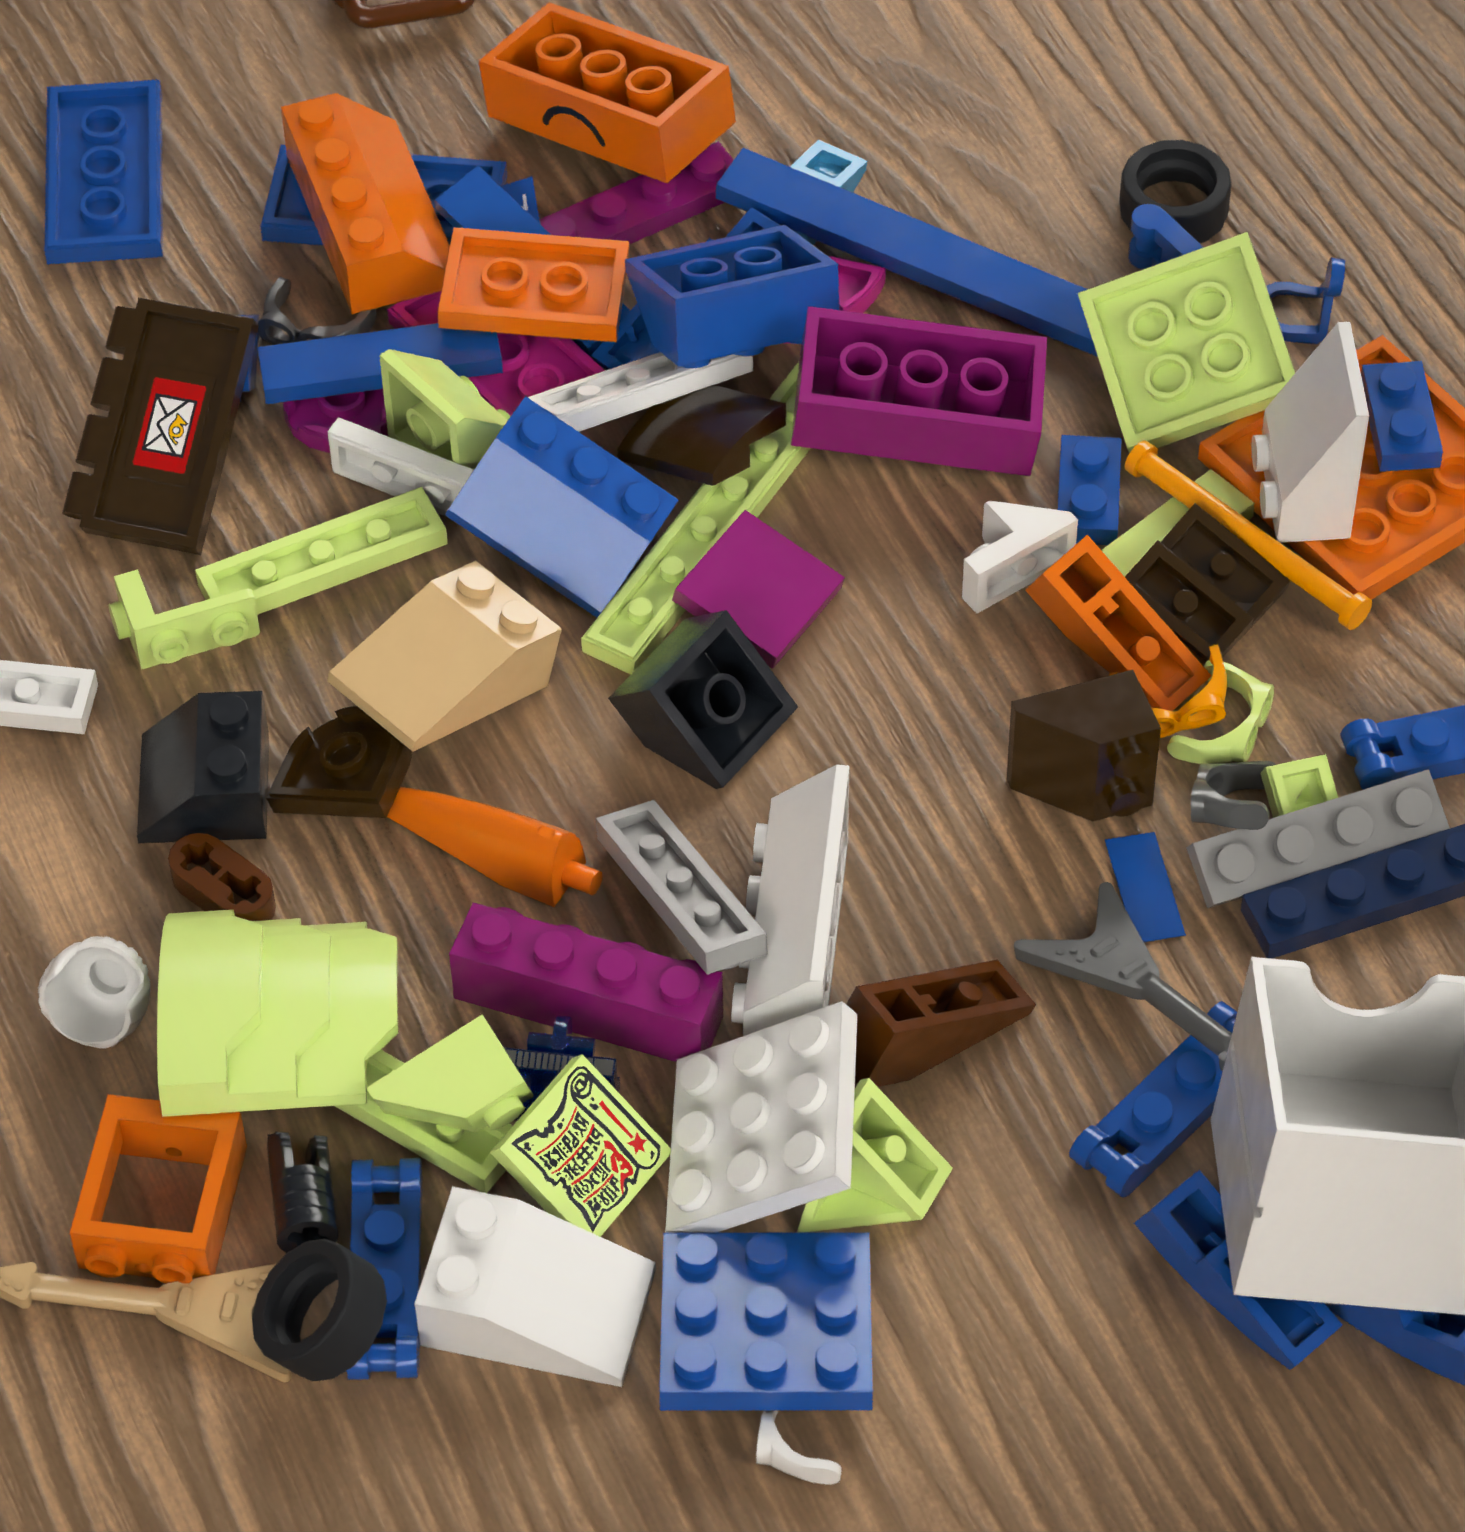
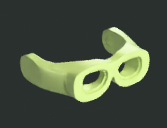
M1208 660L1205 662L1204 667L1213 676L1214 665ZM1224 662L1227 674V687L1234 689L1244 697L1250 707V715L1237 728L1213 740H1197L1175 735L1171 737L1167 745L1169 754L1176 759L1197 764H1217L1232 761L1247 762L1256 742L1258 727L1261 728L1264 725L1270 712L1274 696V685L1261 682L1249 673Z

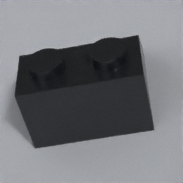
M727 610L684 619L608 698L646 748L715 789L723 788L798 708L792 697Z
M262 691L198 693L142 734L137 824L138 844L176 842L182 837L194 833L209 834L219 840L267 839L268 801L266 797L268 795L269 731Z

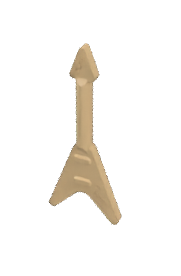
M34 1262L0 1267V1298L23 1309L29 1308L32 1300L155 1315L162 1323L280 1382H288L292 1378V1371L263 1355L253 1335L252 1315L256 1297L268 1273L277 1263L193 1278L190 1284L179 1283V1281L167 1283L159 1288L38 1273L37 1265Z

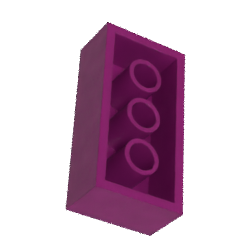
M808 306L799 357L791 446L1031 476L1042 433L1047 337Z

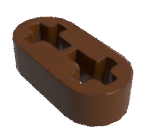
M194 833L182 837L172 846L168 861L173 885L180 894L202 910L234 909L236 917L249 921L271 920L274 917L276 903L271 879L264 871L221 840L209 834ZM210 861L212 874L200 866ZM193 862L194 864L199 865L193 867L190 871H188L187 865L189 863ZM233 892L243 899H249L256 894L257 901L252 904L247 900H242L235 905Z

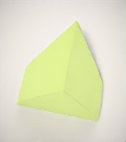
M870 1078L861 1079L854 1091L851 1189L806 1203L797 1232H814L922 1220L953 1169Z

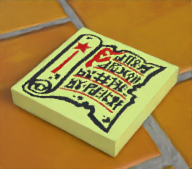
M582 1054L568 1062L490 1153L547 1213L601 1237L670 1156L671 1148Z

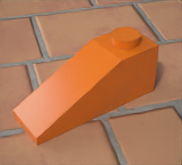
M1088 535L1057 560L1025 590L1070 641L1110 674L1134 670L1151 708L1173 711L1212 676Z

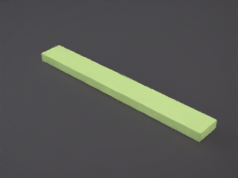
M799 362L770 397L771 400L786 403V426L750 444L749 468L714 486L704 483L700 486L582 636L581 645L583 653L628 674H632L659 646L686 611L672 601L675 588L744 510L758 518L811 449L791 446Z

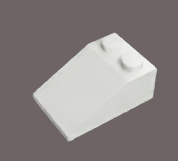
M1338 322L1266 407L1262 435L1252 436L1253 468L1255 472L1264 471L1265 481H1262L1260 485L1262 517L1264 519H1273L1276 540L1280 543L1351 538L1369 412L1350 322Z
M452 1186L415 1301L420 1346L622 1387L655 1274L656 1263L521 1200Z

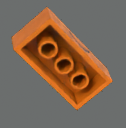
M548 2L479 60L488 117L664 183H668L736 123L728 65Z

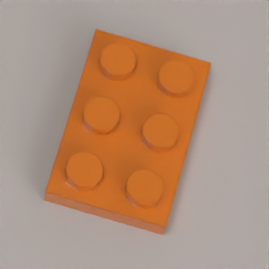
M453 227L438 307V327L617 342L627 277L625 259L629 258V241Z

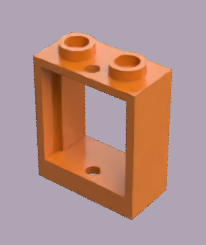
M108 1094L70 1229V1237L78 1269H86L96 1275L108 1278L119 1277L123 1274L156 1278L165 1284L177 1281L190 1284L193 1278L215 1275L247 1149L241 1112L162 1117L160 1100ZM120 1154L209 1165L192 1233L102 1222Z

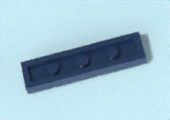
M1465 824L1242 895L1241 912L1266 958L1272 959L1465 896Z

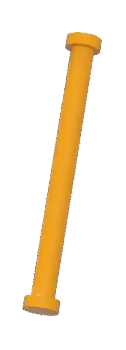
M1146 440L1141 441L1131 450L1124 465L1125 470L1136 478L1145 476L1188 508H1191L1196 503L1285 577L1339 615L1338 622L1347 629L1354 630L1365 620L1372 607V600L1361 592L1353 595L1157 456L1158 449Z

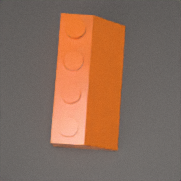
M338 93L282 106L281 112L287 158L351 313L356 314L442 291L450 244L396 120Z

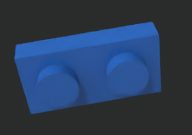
M1422 361L1362 365L1361 377L1369 412V425L1380 472L1440 468L1443 449Z
M1061 435L1057 510L1069 511L1078 519L1076 544L1086 535L1096 545H1109L1118 537L1122 438Z

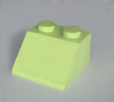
M391 349L380 354L388 436L474 470L511 416L502 409L496 410L480 396L476 386L469 378L463 375L459 377L441 360Z

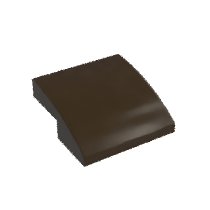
M712 385L651 406L627 433L617 448V458L626 463L714 486L750 467L751 443L786 426V403Z
M1196 503L1161 542L1157 540L1125 576L1175 635L1205 661L1209 660L1211 654L1209 646L1216 644L1219 645L1223 658L1285 592L1291 581Z

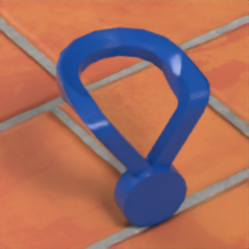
M1332 257L1329 259L1325 281L1319 287L1293 282H1275L1266 285L1270 298L1277 295L1323 298L1319 323L1317 325H1287L1279 322L1285 341L1319 344L1326 337L1333 298L1340 297L1345 277L1344 259Z

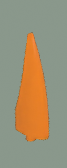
M402 786L387 815L389 819L469 865L497 884L552 907L556 906L569 887L593 896L597 893L602 883V872L585 865L586 858L582 844L574 833L529 816L477 801Z

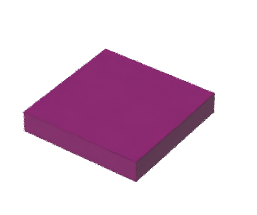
M744 510L675 588L672 601L695 617L727 610L766 664L773 669L841 590L845 577Z

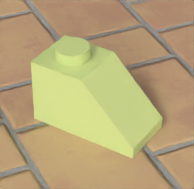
M483 1014L366 1087L373 1100L386 1114L472 1132H478L486 1126L490 1130H496L511 1123L524 1112L525 1107L522 1103L534 1096Z

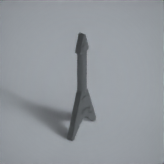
M1104 882L1099 886L1096 929L1090 937L1080 940L1021 939L1014 942L1015 957L1019 961L1133 999L1146 1000L1215 1053L1219 1058L1220 1070L1223 1071L1232 1033L1160 979V973L1111 883Z

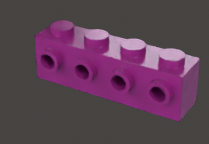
M473 902L449 952L454 999L677 1062V1059L711 1048L724 1017L723 972L717 971L707 975L696 960L670 958L649 952L635 943H617L588 935L571 925L561 924L556 926L524 917L519 912L506 907L492 908Z

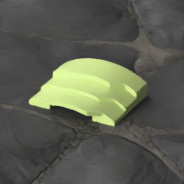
M234 909L168 913L161 938L157 1001V1072L162 1117L367 1104V1059L384 1048L398 1034L397 937L368 929L367 922L301 925V918L249 921L236 917Z

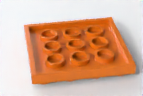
M1383 335L1356 350L1360 372L1362 365L1411 362L1404 353ZM1426 373L1425 377L1443 449L1440 468L1380 472L1368 421L1351 538L1287 542L1308 563L1353 595L1361 592L1372 600L1465 543V408ZM1264 410L1241 418L1199 443L1198 459L1209 470L1212 469L1255 503L1254 512L1274 530L1273 519H1264L1261 513L1260 485L1262 481H1265L1264 471L1255 472L1252 463V436L1262 435Z

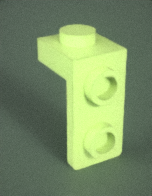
M138 570L114 576L118 601L108 604L112 623L119 640L127 637L130 638L141 670L163 663H173L183 657L221 646H232L242 640L256 637L260 633L256 602L252 590L249 588L155 615Z

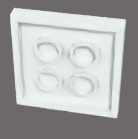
M843 1001L677 1059L666 1233H717L851 1189L857 1013Z

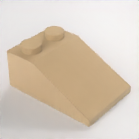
M473 561L430 581L331 669L327 682L414 752L547 687L562 628L480 563Z

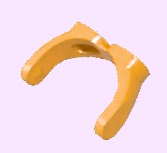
M1218 644L1209 646L1211 653L1209 660L1214 665L1213 676L1197 695L1185 703L1178 711L1173 712L1152 708L1161 727L1160 738L1173 735L1182 730L1207 726L1225 718L1224 702L1227 690V674ZM1118 672L1111 673L1109 676L1118 674Z

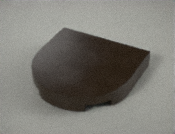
M358 706L342 708L335 711L337 718L321 725L313 732L307 727L299 734L289 748L266 797L274 813L387 818L409 769L412 751Z

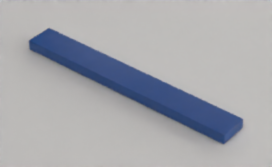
M745 148L741 149L716 184L715 198L747 212L752 207L779 225H786L793 231L803 233L807 237L1097 356L1078 293L1088 290L1084 287Z

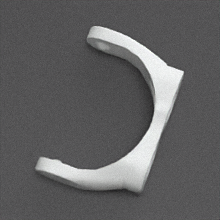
M764 1410L757 1441V1464L771 1465L791 1476L812 1483L832 1485L840 1481L842 1468L838 1463L825 1459L807 1458L794 1452L782 1439L776 1428L774 1420L779 1410Z

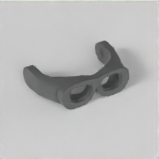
M279 277L266 295L263 317L258 322V334L265 341L277 345L307 341V339L314 340L367 333L374 326L376 310L362 311L354 320L344 325L316 326L298 330L279 310L287 300L291 290V281Z
M1271 761L1201 763L1191 793V821L1236 829H1262L1269 819V810L1264 803L1260 801L1235 800L1225 798L1224 796L1237 790H1265L1260 773L1265 767L1276 764Z

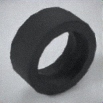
M1161 140L1143 146L1128 158L1121 175L1119 200L1121 218L1131 231V217L1134 209L1143 204L1157 205L1164 209L1199 243L1206 242L1223 228L1228 216L1231 194L1229 168L1218 154L1201 144L1185 140ZM1178 181L1195 186L1203 191L1207 198L1190 206H1169L1152 200L1143 193V190L1160 182Z
M327 1239L304 1242L281 1258L268 1273L256 1297L252 1315L254 1340L264 1356L303 1378L313 1382L334 1379L351 1369L374 1342L382 1326L387 1304L384 1279L373 1264L340 1244ZM338 1280L335 1303L326 1320L312 1335L301 1340L300 1333L303 1320L312 1301L326 1286Z

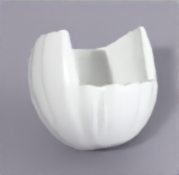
M107 936L89 937L82 942L74 943L60 952L50 962L40 979L38 993L41 1011L55 1029L72 1041L100 1049L114 1047L133 1033L147 1011L151 990L150 979L147 976V965L142 963V958L138 956V953L132 947H128L122 941H116Z

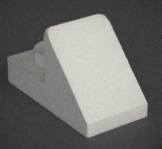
M987 501L984 504L982 530L985 544L976 548L970 556L964 559L962 599L977 614L1033 583L1076 545L1078 519L1069 511Z

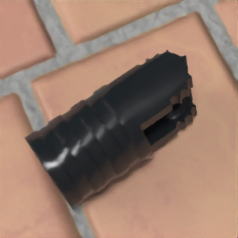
M276 1131L273 1134H268L267 1153L276 1241L279 1248L286 1253L307 1241L327 1239L335 1243L337 1242L338 1227L327 1136L314 1135L312 1139L310 1138L305 1153L306 1165L294 1166L292 1141H290L289 1133Z

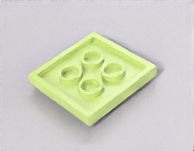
M1248 232L1078 293L1129 453L1138 443L1144 440L1159 448L1264 411L1295 374Z

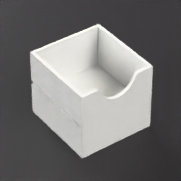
M1251 957L1211 1116L1233 1294L1465 1315V977L1435 975L1416 994L1399 1004L1382 1009L1359 1010L1344 1007L1325 997L1315 986L1310 968L1304 962Z

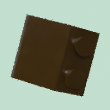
M1134 670L1011 701L1006 778L1010 788L1092 822L1112 816H1129L1142 808L1153 806L1161 727Z

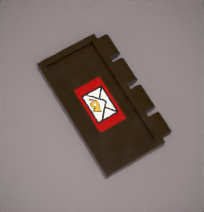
M138 298L136 309L124 306L115 307L105 348L115 353L124 354L123 360L109 357L102 358L90 405L109 411L108 417L94 414L87 415L76 463L94 468L93 474L72 473L62 511L63 515L81 520L79 527L85 533L201 555L259 328L254 318L145 298Z

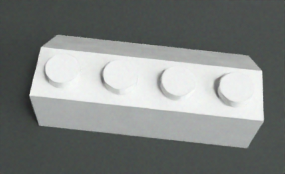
M835 765L771 798L768 824L756 823L753 862H763L761 876H749L746 910L750 915H756L755 921L766 932L767 955L739 964V968H747L749 970L747 984L735 983L731 1021L743 1023V1036L829 1006L848 849V765Z

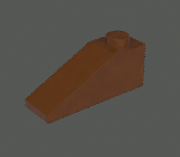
M998 959L856 986L846 1004L857 1013L855 1083L858 1084L861 1079L870 1078L877 1087L909 1081L1030 1015L1036 1004Z

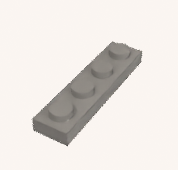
M1428 769L1268 819L1267 824L1259 830L1236 829L1192 843L1186 848L1208 909L1240 899L1244 894L1450 829Z
M655 800L595 818L598 841L707 975L720 970L731 969L741 963L767 955L766 932Z

